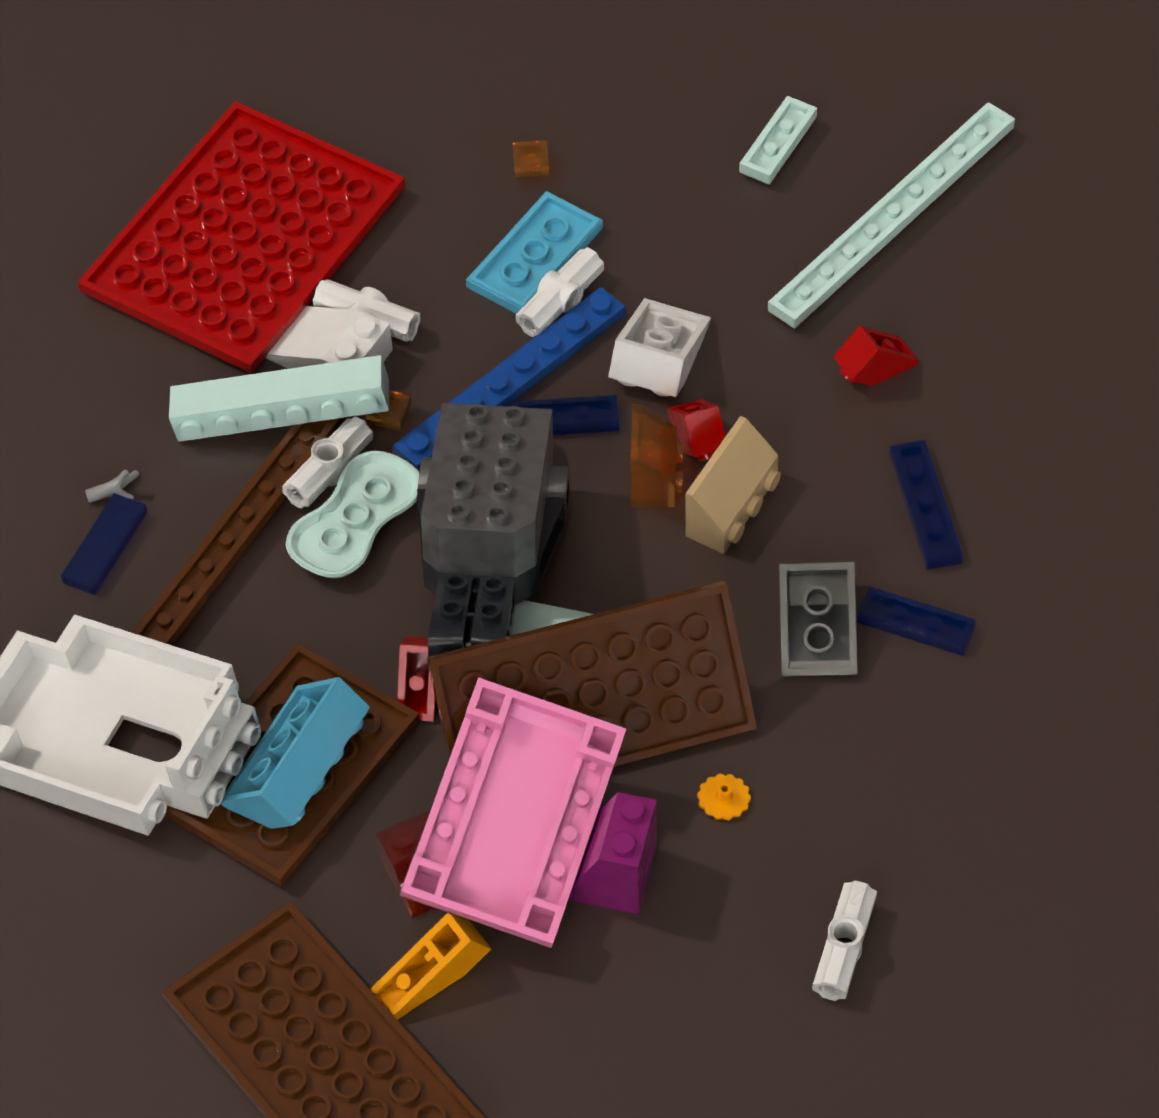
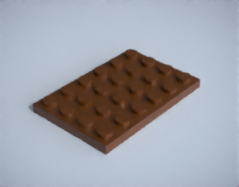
M296 643L244 703L255 707L261 725V735L256 745L251 746L244 757L243 765L298 685L340 677L370 706V709L362 719L364 721L362 728L354 736L350 737L344 746V755L335 765L331 766L324 777L325 783L315 795L311 796L305 805V814L301 820L293 826L270 829L223 807L221 804L214 807L208 819L167 806L165 816L282 887L420 722L419 713ZM233 776V777H232V779L230 780L229 784H228L227 787H226V790L228 789V787L230 786V784L232 783V781L235 779L236 776Z

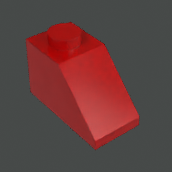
M859 326L833 356L841 366L840 373L846 380L853 384L861 383L869 386H874L915 367L919 362L901 337Z
M696 399L666 408L685 453L692 457H698L699 461L710 459L726 437L718 405L703 399Z
M406 636L400 643L397 701L418 712L420 721L434 722L437 702L426 657H429L428 638Z

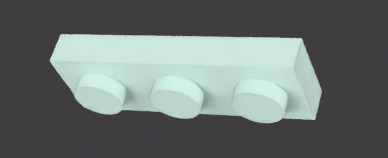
M787 96L739 163V172L770 185L816 119L817 107Z

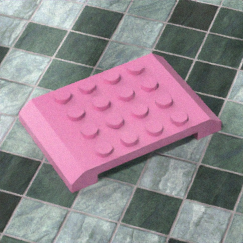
M478 677L400 896L552 948L626 728Z

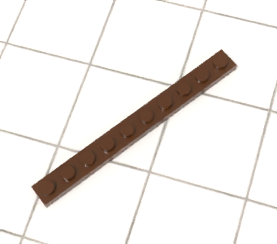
M348 417L293 425L132 633L173 646L287 496L283 494V485L311 457V447L320 439L329 438Z

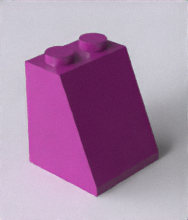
M617 792L598 811L568 900L634 914L640 913L657 850L655 799Z

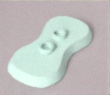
M368 451L351 459L343 468L337 486L330 498L322 506L296 521L289 530L286 538L288 554L301 567L326 578L337 579L351 574L366 560L375 535L380 528L389 520L405 512L417 501L419 471L406 460L384 451Z

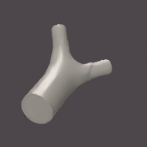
M124 469L113 480L86 489L85 492L89 503L112 496L121 497L132 502L134 496L122 488L137 478L139 472L134 470L129 473L128 470Z

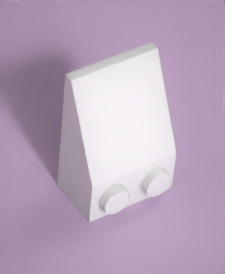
M644 298L615 340L608 377L618 380L625 386H639L652 390L653 393L659 396L676 397L687 380L710 325L711 317Z
M306 306L269 351L266 359L288 369L381 355L384 362L393 350L390 324L360 310Z

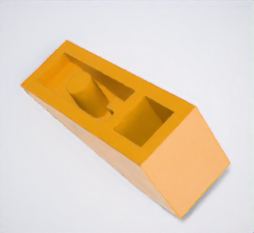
M448 912L370 990L398 1020L464 977L492 948L469 920Z

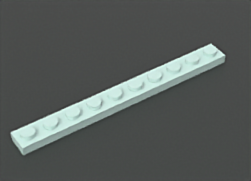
M986 103L768 301V311L795 329L1014 128L1015 118L991 103Z

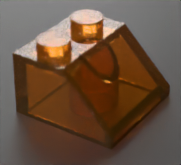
M633 404L630 456L631 507H675V493L683 492V471H676V463H683L684 442H677L676 426L644 406Z

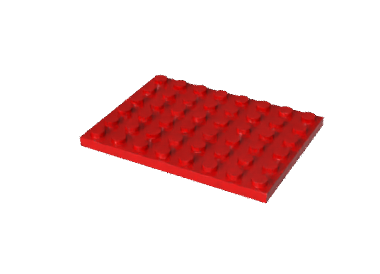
M234 101L77 282L79 291L252 374L304 308L311 303L320 281L330 280L406 187L405 177Z

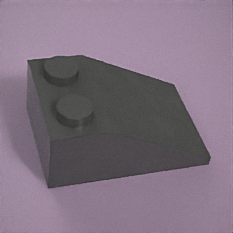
M855 562L779 564L782 677L858 675Z

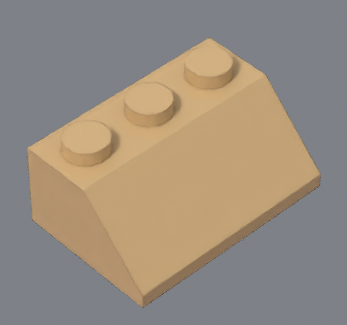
M739 417L686 492V537L722 554L727 551L731 543L736 544L740 540L745 529V523L750 516L754 518L758 514L763 503V497L767 491H774L781 477V472L778 471V454L747 418Z

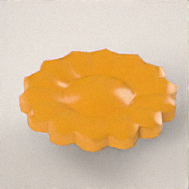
M719 773L715 777H708L706 782L700 785V791L697 793L699 807L705 810L706 815L713 816L716 820L724 819L730 821L733 817H740L742 812L748 810V803L751 801V795L748 794L749 787L743 785L742 779L735 778L732 774L725 776Z

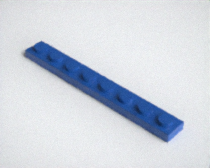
M600 287L449 403L507 407L626 315L625 305ZM441 409L393 445V454L412 464L418 471H420L422 458L432 457Z

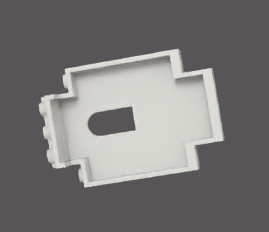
M75 614L56 643L17 631L0 656V786L149 836L155 824L162 821L167 806L208 819L214 807L219 806L223 801L226 787L232 777L239 774L248 750L258 742L261 735V725L255 707L241 703L238 695L239 684L232 664ZM123 720L173 735L182 742L179 753L174 758L164 762L152 761L110 747L108 744Z

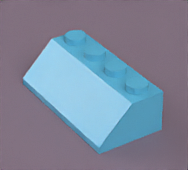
M340 677L298 685L241 768L239 774L226 790L221 805L270 829L295 825L304 816V807L311 796L315 795L325 783L324 777L331 766L335 765L344 755L345 751L343 748L350 737L354 736L364 724L362 719L370 709V706Z

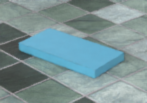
M546 191L466 279V287L517 314L537 293L538 285L546 273L551 270L558 272L579 249L587 247L603 229V220Z

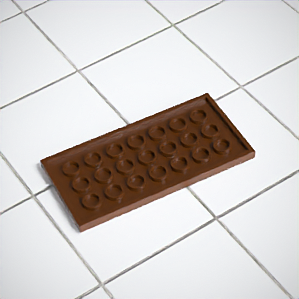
M724 581L426 657L449 758L478 677L626 728L614 767L757 729L729 591Z
M291 901L284 904L162 991L163 998L265 1118H485Z

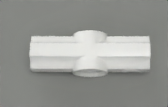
M588 247L586 249H579L558 272L551 270L545 274L538 285L537 293L516 314V323L520 325L524 333L531 337L540 334L563 312L567 313L580 303L584 290L604 271V262L599 258L597 252Z
M326 279L325 281H320L313 298L314 307L360 310L390 324L391 336L405 342L414 339L421 321L420 313L388 302L383 293L372 287H364L361 291Z
M356 416L352 419L347 418L329 438L320 439L311 447V457L285 482L283 494L296 507L300 509L304 506L309 507L328 486L337 485L345 465L373 440V431L366 425L364 420Z
M854 880L843 885L833 920L828 926L827 940L812 985V990L820 994L822 998L833 1001L846 999L856 963L862 955L863 940L877 897V891L872 889L868 883ZM849 938L852 942L842 943L837 939Z

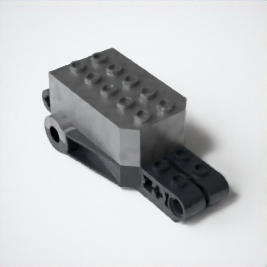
M442 403L432 457H423L421 460L417 489L424 587L435 595L428 638L429 657L465 648L468 643H471L470 646L511 636L516 605L538 591L564 530L570 497V466L553 465L552 409Z

